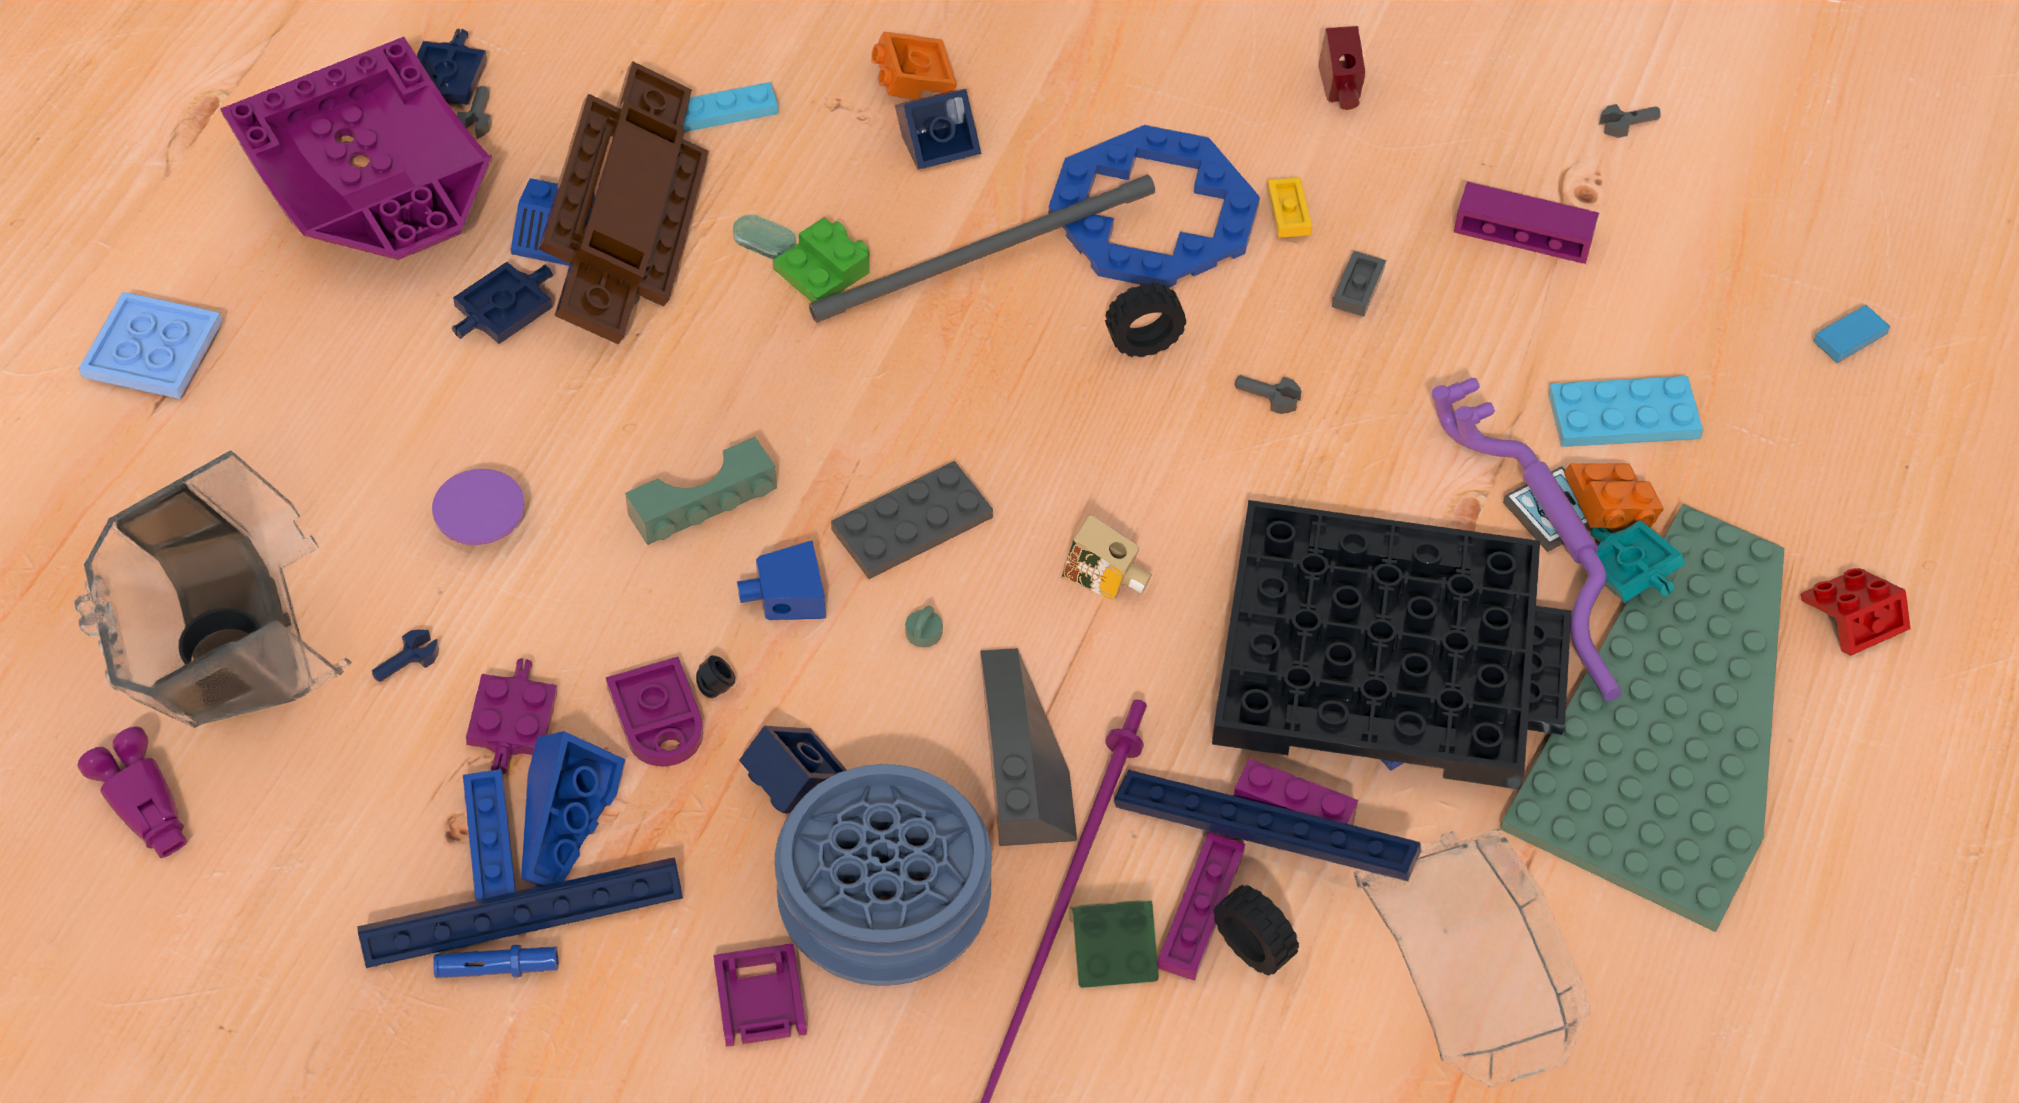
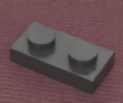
M1353 251L1333 297L1332 307L1365 317L1385 270L1386 260Z

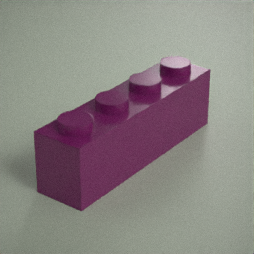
M1467 181L1458 208L1454 233L1586 264L1599 212Z

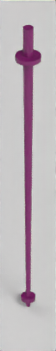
M1133 700L1122 729H1113L1107 734L1105 743L1113 752L980 1103H990L1126 759L1138 757L1142 753L1144 743L1136 735L1147 708V704L1142 700Z

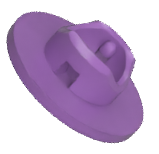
M491 469L468 470L453 476L438 489L432 503L433 518L438 529L449 539L467 545L488 544L504 538L518 526L525 510L523 492L516 481L502 472Z

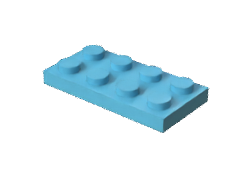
M1688 376L1554 383L1549 386L1548 395L1561 447L1700 439L1703 432Z

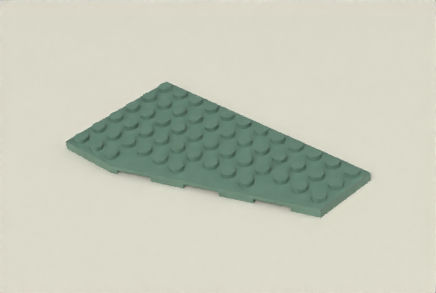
M1683 504L1663 538L1682 553L1685 565L1665 577L1674 584L1673 592L1670 594L1667 591L1668 596H1663L1654 587L1650 586L1628 600L1599 650L1600 656L1622 690L1620 696L1614 700L1606 701L1587 671L1566 708L1563 735L1551 734L1503 818L1500 829L1716 932L1764 838L1784 548Z

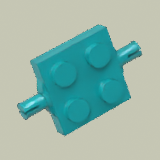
M1639 520L1627 529L1616 533H1611L1606 528L1592 529V537L1600 542L1597 555L1607 573L1605 587L1624 603L1650 586L1654 587L1663 596H1668L1667 591L1670 594L1673 592L1674 584L1665 577L1685 565L1683 555L1643 521Z

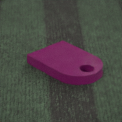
M679 657L606 677L607 688L628 746L638 759L647 764L662 767L682 763L695 754L703 739L702 718ZM667 740H675L680 743L678 748L671 751L663 750L660 747Z

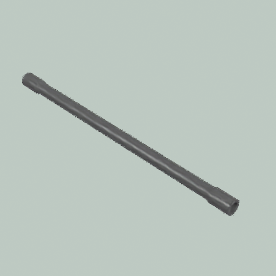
M1149 175L1121 184L1116 189L846 292L835 293L809 303L810 313L816 323L844 313L847 309L1085 219L1088 216L1155 193L1154 182Z

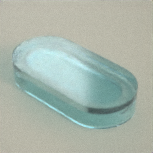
M745 215L738 218L733 224V236L737 244L770 259L777 258L796 245V237L791 230L759 216Z

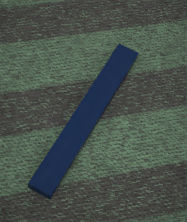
M1128 770L1114 798L1116 808L1404 881H1409L1421 853V843L1418 841Z
M673 857L357 926L365 966L369 968L682 899L683 895L676 860Z

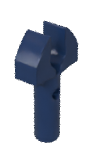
M411 630L402 636L403 650L372 670L374 679L381 682L411 662L420 663L424 668L430 666L435 662L439 653L437 639L424 648H418L431 640L429 630Z

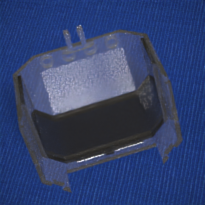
M232 450L110 517L84 564L87 577L85 588L88 594L79 595L74 601L76 611L82 615L78 619L80 629L88 636H100L101 640L98 641V646L105 657L107 665L105 677L109 685L116 691H122L131 699L194 728L202 724L295 701L341 676L344 672L343 669L352 663L348 658H344L332 665L301 639L282 568L320 547L312 534L305 538L295 522L300 515L293 503ZM218 608H235L249 613L259 622L261 628L251 634L240 630L226 629L208 635L196 646L191 662L186 665L179 655L178 645L183 630L194 618L207 611Z

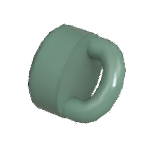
M926 606L923 610H917L908 616L905 623L907 639L910 643L919 647H930L941 639L943 633L942 620L934 612L932 606Z

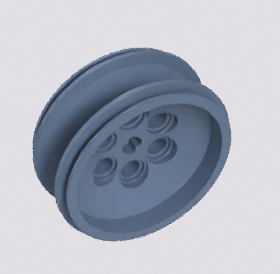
M894 764L866 765L840 772L809 791L793 808L781 828L777 839L774 863L778 908L787 933L800 951L811 961L835 976L848 981L874 986L901 985L918 981L939 972L962 955L974 942L985 923L991 900L990 875L992 869V852L986 827L975 808L960 792L931 773ZM885 828L887 830L880 831L876 829ZM913 843H922V844H924V845H921V846H913V845H911V844H913ZM844 846H853L854 848H852V849H843L842 847H844ZM915 877H923V878H925V880H923V881H916V880H913V878H915ZM847 880L856 881L855 883H852V884L842 883V882L847 881ZM881 896H890V897H892L891 899H888V900H880V899H878V898L881 897Z

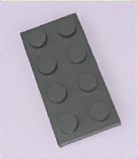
M953 461L832 520L831 530L867 578L871 579L992 519L993 508L958 464Z

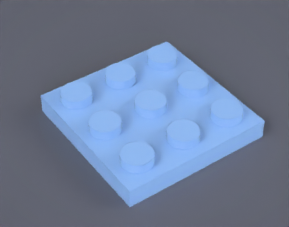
M122 292L79 367L81 377L181 399L222 323L220 312Z

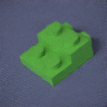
M825 217L800 232L797 245L773 259V269L811 302L840 293L870 273V252L865 243L861 240L853 242L840 222L835 221L831 223Z

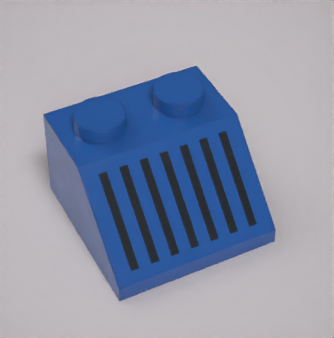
M529 179L518 202L511 254L566 266L570 265L538 249L557 189V183ZM595 192L592 197L584 228L588 224L590 218V214L595 201Z

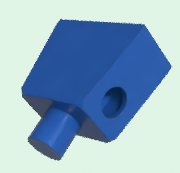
M813 541L759 556L756 559L757 578L737 581L740 603L762 600L764 615L768 620L826 618L825 596Z

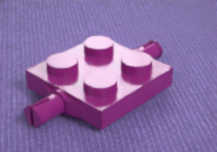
M523 658L517 660L514 677L481 674L466 734V745L483 747L495 752L491 771L499 770L500 767L502 774H506L510 755H533L537 737L548 734L557 695V685L528 680L533 665L528 659L525 660L524 669Z

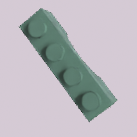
M756 437L723 450L724 460L720 472L711 481L701 486L679 488L656 479L626 492L628 516L646 544L649 545L658 540L667 539L676 532L692 525H699L708 518L724 511H731L742 503L756 497H763L770 491L777 489L775 465Z

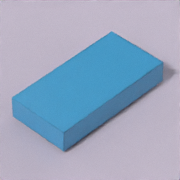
M1864 305L1816 333L1813 342L1838 363L1888 334L1890 325L1870 307Z

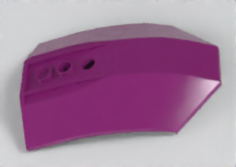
M405 37L220 108L223 117L259 177L290 222L304 236L396 260L405 258L462 233L492 160V155H489L480 146L445 101ZM342 136L354 138L353 141L347 144L337 142V139ZM355 156H365L369 159V163L364 167L357 168L350 164V160Z

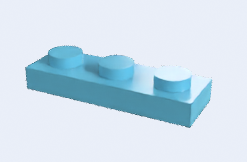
M767 82L690 97L682 125L684 132L779 114L778 103L771 83Z

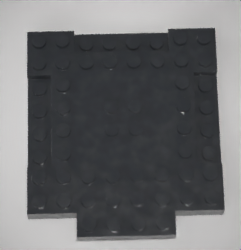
M1249 500L1212 745L1287 756L1290 746L1443 768L1442 778L1520 790L1525 771L1527 730L1563 735L1566 715L1572 611L1536 606L1540 541Z

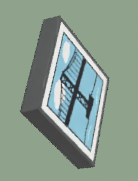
M1563 466L1551 471L1588 531L1593 529L1590 528L1564 475L1565 469ZM1527 484L1505 495L1504 505L1530 534L1540 541V545L1547 552L1564 544Z

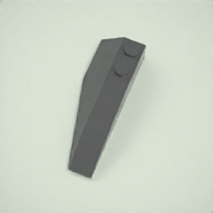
M1018 648L980 651L999 846L1077 841L1070 773Z

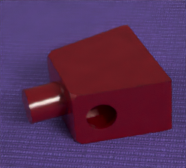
M1358 26L1326 28L1318 63L1327 101L1339 102L1340 107L1344 110H1351L1359 105L1365 79V65Z

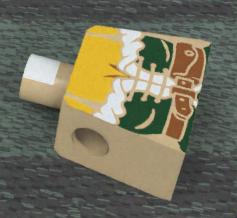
M1089 514L1073 539L1061 578L1107 598L1115 599L1124 585L1142 594L1152 574L1134 565L1139 552L1137 544Z

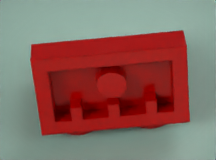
M1861 568L1849 569L1843 575L1830 581L1819 582L1813 588L1801 593V600L1837 618L1841 651L1850 656L1911 629L1906 590Z

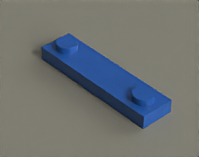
M502 769L463 775L475 901L516 892Z

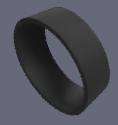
M235 608L210 610L194 618L185 627L179 639V655L191 675L201 684L213 688L233 687L250 679L259 670L263 662L264 643L262 628L252 615L243 610ZM226 629L244 631L250 634L258 643L254 655L245 664L228 672L208 673L196 669L191 663L193 651L199 642L217 631Z

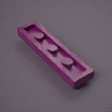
M1208 832L1158 958V969L1195 981L1217 925L1213 918L1215 917L1213 909L1228 896L1244 855L1246 844Z

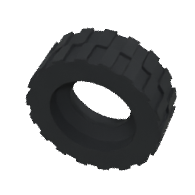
M1159 283L1140 284V286L1131 287L1123 294H1119L1117 299L1110 303L1109 310L1105 314L1107 319L1105 323L1115 347L1122 354L1126 353L1127 356L1145 357L1146 355L1158 354L1157 352L1166 350L1171 344L1176 343L1179 340V336L1185 330L1186 315L1173 289L1170 290L1169 286L1159 285ZM1162 313L1156 321L1149 325L1130 328V325L1143 315Z
M1240 885L1213 909V914L1215 915L1213 918L1218 926L1217 929L1224 937L1227 945L1249 967L1254 968L1255 971L1262 972L1265 975H1273L1298 953V937L1291 927V923L1283 915L1280 908L1270 898L1263 895L1261 891L1255 890L1248 885Z

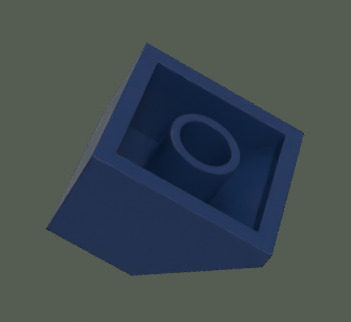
M966 89L954 90L895 105L902 138L917 170L981 154Z
M763 726L739 759L741 764L747 769L748 777L751 781L764 789L771 798V804L778 811L786 814L791 813L800 800L818 784L847 770L811 728Z

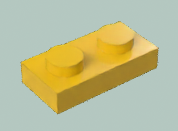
M1301 177L1267 180V193L1278 238L1311 235L1312 222Z

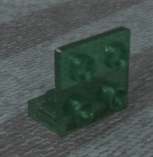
M1152 900L1068 906L1069 922L1073 923L1078 985L1081 988L1156 982L1159 979Z

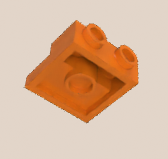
M883 31L878 44L873 46L871 59L874 64H879L878 82L880 86L886 87L888 96L918 99L922 90L942 93L954 91L957 83L943 40Z
M1570 463L1564 471V475L1590 528H1628L1639 520L1651 527L1664 510L1651 482L1638 481L1630 463Z

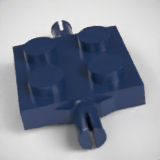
M460 28L455 30V34L450 42L436 43L423 41L417 57L446 102L468 105L486 64L487 55L486 50L465 46L464 44L469 34L464 29L460 31Z
M505 262L454 296L455 307L466 316L461 322L452 326L454 334L461 339L476 328L484 331L498 344L502 343L553 308L551 298L539 288L541 283L553 277L551 269L544 264L529 275L518 271L511 264Z

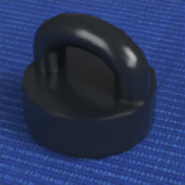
M713 655L700 664L696 673V682L704 696L715 698L721 693H725L735 684V674L726 661Z

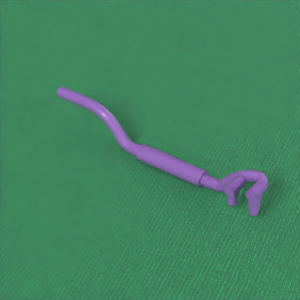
M1470 378L1461 383L1456 382L1448 387L1444 385L1436 386L1432 390V397L1437 416L1445 432L1457 443L1468 449L1483 454L1517 459L1524 470V480L1575 562L1581 563L1587 572L1588 578L1577 596L1571 615L1570 631L1572 642L1577 654L1606 701L1616 699L1620 696L1622 690L1594 646L1589 630L1591 611L1598 595L1605 586L1607 576L1605 567L1597 555L1598 546L1547 464L1539 462L1535 453L1527 444L1515 440L1490 438L1484 436L1477 429L1476 424L1480 423V420L1494 414L1495 409L1491 402L1483 403L1477 407L1462 406L1454 411L1453 403L1464 399L1466 395L1480 388L1476 378Z

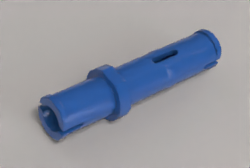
M511 945V949L435 954L433 961L435 978L512 974V977H522V973L555 971L559 968L558 948H521V945ZM484 962L482 965H468V963Z

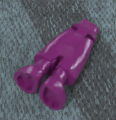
M129 727L116 735L112 745L117 756L127 768L120 771L115 758L105 747H95L88 750L78 760L77 766L84 777L104 782L100 791L110 807L131 831L145 842L147 848H154L158 856L164 858L186 845L187 839L182 833L184 825L179 820V814L172 793L156 760L152 758L145 759L149 743L147 734L141 727Z

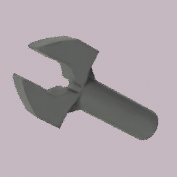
M485 86L477 88L470 111L457 113V117L466 129L473 125L474 122H477L475 127L477 139L487 134L492 125L491 116L483 114L490 92Z
M1617 104L1609 105L1602 111L1599 125L1605 124L1604 134L1618 138L1628 136L1629 125L1657 120L1661 117V111L1659 107L1655 106L1623 112Z
M1239 375L1235 380V388L1268 398L1271 402V411L1279 414L1295 411L1297 400L1300 401L1302 390L1294 380L1283 377L1281 382L1275 385Z

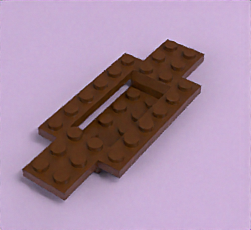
M632 61L627 69L617 106L589 93L584 99L538 248L570 264L555 316L616 344H619L624 338L636 294L663 307L670 299L709 153L708 150L683 139L684 129L682 125L692 89ZM610 136H612L613 140L610 146V150L605 163V167L600 180V184L595 197L588 224L584 228V224L587 218V214L597 184L599 173L602 167L604 156L607 150Z

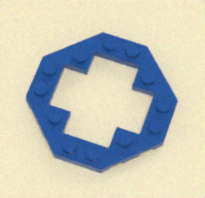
M1143 125L1064 159L1049 203V214L1087 200L1096 174L1129 180L1136 157L1199 169L1194 184V193L1224 199L1214 237L1210 238L1180 232L1173 256L1109 243L1114 228V218L1091 215L1064 226L1066 237L1080 254H1085L1091 262V268L1098 276L1135 284L1159 283V285L1171 287L1177 284V279L1188 274H1192L1194 277L1217 267V262L1229 256L1235 259L1246 253L1259 207L1260 196L1209 137Z

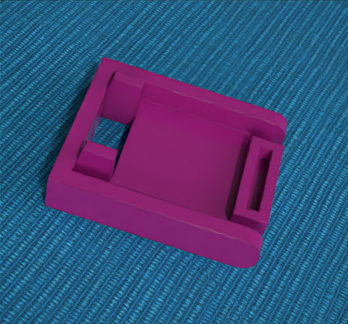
M793 943L713 955L726 1047L734 1046V1034L737 1033L741 1034L742 1044L791 1037L790 1025H796L799 1036L807 1035ZM772 963L776 965L777 973L737 979L736 969Z

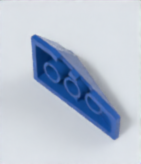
M565 731L537 737L527 778L522 880L539 887L565 880L580 855L579 849L589 834H593L599 824L597 819L605 806H610L617 794L625 762L624 758Z

